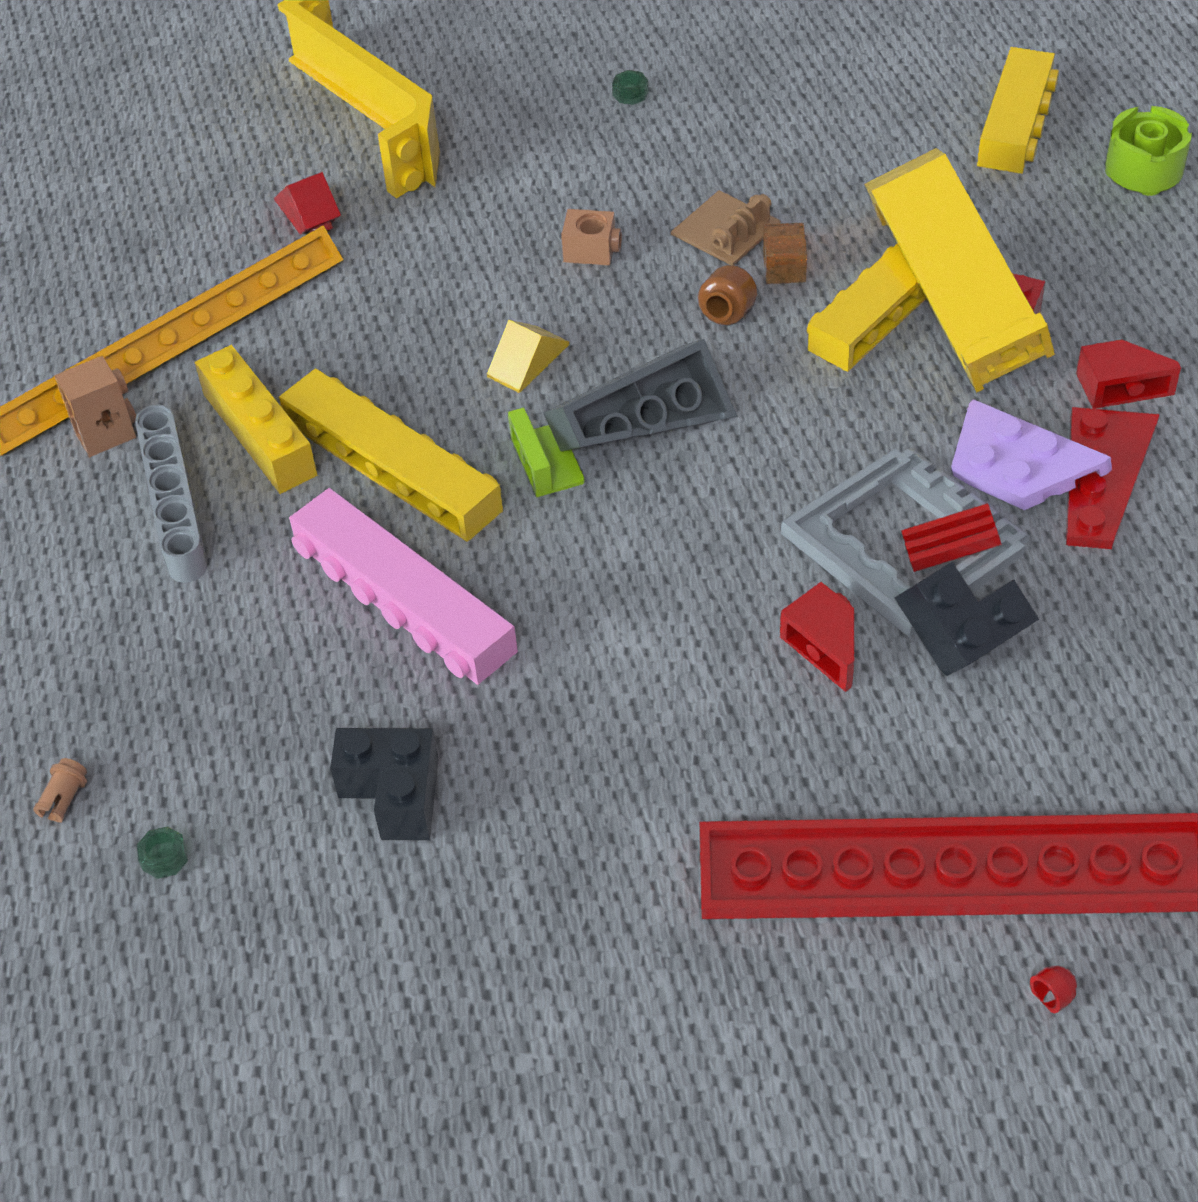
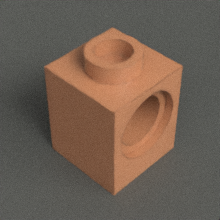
M567 209L561 234L563 262L610 265L613 252H620L622 243L621 228H615L614 212Z

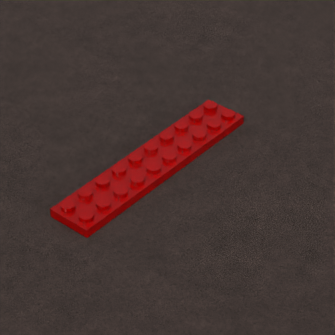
M1198 813L699 822L702 919L1198 912Z

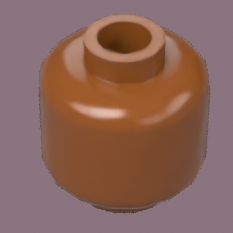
M726 265L717 268L700 287L698 293L699 307L702 313L712 322L721 325L735 324L754 305L757 297V286L753 277L746 270L738 266Z

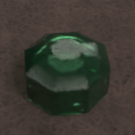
M626 70L615 75L612 82V95L619 103L634 105L644 101L649 92L648 79L640 71Z
M168 826L149 830L137 843L138 861L142 870L156 879L176 875L188 861L187 847L183 835Z

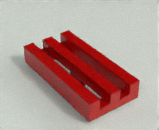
M988 503L901 530L914 572L1002 545Z

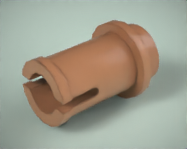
M62 758L59 764H53L50 768L52 777L38 803L35 804L34 812L42 818L45 812L50 810L53 802H55L48 819L62 823L64 815L78 788H84L87 783L85 777L87 773L86 768L68 758Z

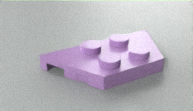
M974 399L969 403L951 466L953 476L1023 510L1044 502L1046 498L1052 495H1060L1076 488L1075 480L1094 471L1101 477L1112 470L1110 456Z

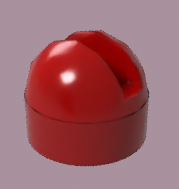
M1050 966L1042 969L1030 978V988L1032 993L1051 1013H1058L1075 998L1077 981L1070 970L1062 966ZM1051 991L1055 1000L1043 1002L1044 997Z

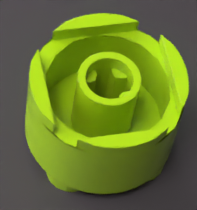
M1151 106L1150 112H1138V107H1134L1120 113L1114 119L1105 163L1106 175L1118 185L1140 192L1146 196L1157 195L1161 191L1174 187L1184 175L1191 143V133L1188 131L1189 124L1187 120L1173 110L1158 106Z

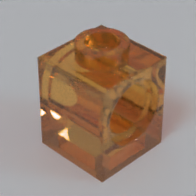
M804 223L763 224V257L766 284L806 282L807 249Z

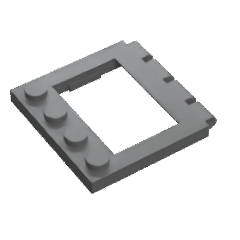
M895 448L783 520L781 534L910 638L916 631L894 598L909 589L910 586H907L897 578L898 571L884 560H874L865 552V545L852 534L843 535L833 527V522L871 498L890 483L895 484L938 518L986 503L973 493L965 496L967 489L941 469L934 471L935 465L913 448H909L902 453ZM990 507L995 522L999 519L1000 514ZM1002 518L995 523L1002 545L984 550L976 556L971 555L956 565L972 593L1024 555V543L1029 541L1030 536L1007 518Z

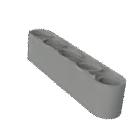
M160 404L150 405L143 408L137 414L135 424L159 545L170 577L182 583L192 582L199 579L206 572L207 558L182 442L171 409Z

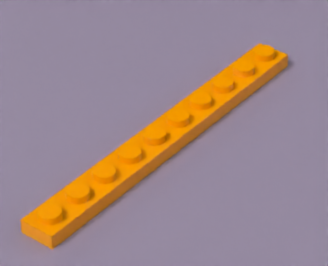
M323 225L68 369L103 356L111 371L118 368L126 384L340 263L343 261V258ZM55 376L0 406V456L69 417Z

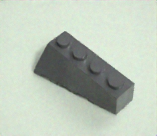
M705 339L682 345L543 412L560 451L738 417Z

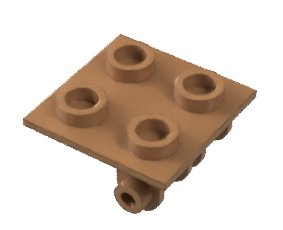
M718 190L671 231V235L734 266L780 225L781 220L770 215L771 200L765 194L753 195L749 199V203L746 204Z

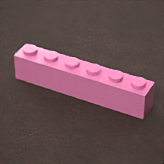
M326 489L289 517L294 535L291 539L292 544L305 559L315 558L321 563L324 572L329 578L335 582L342 579L350 585L353 594L364 605L373 603L381 610L383 617L395 629L404 627L408 630L416 644L424 652L431 653L435 651L444 658L447 668L456 677L462 678L466 675L479 685L518 652L515 627L332 489Z

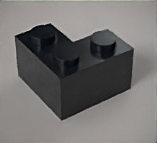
M953 561L894 597L938 668L946 676L970 665L1039 620L1014 579L977 600Z
M336 728L330 770L338 798L375 799L374 814L381 840L430 841L439 761L433 728Z

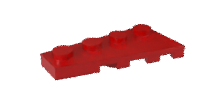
M1072 407L1070 440L1110 456L1112 470L1101 477L1096 471L1075 480L1076 488L1068 491L1066 545L1112 550L1150 442L1155 433L1160 414Z

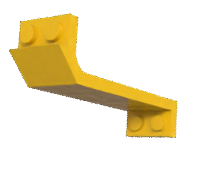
M284 0L278 3L279 11L287 17L294 53L293 56L288 58L289 62L385 129L378 133L387 192L397 199L408 191H415L424 181L435 187L440 149L432 95L334 29L329 0Z
M935 148L864 184L880 222L883 226H889L976 393L984 389V384L1044 355L1047 359L1055 355L1047 323L1040 312L1034 314L945 153Z

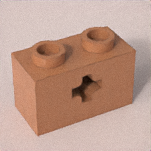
M103 356L54 375L73 430L89 458L136 438L132 423H135L136 413L129 399H124L122 395L128 392L127 384L120 370L117 368L111 371Z

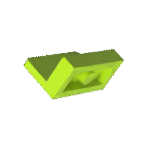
M524 407L508 412L511 440L536 498L585 483L584 476L572 450L560 451L549 425L534 429Z

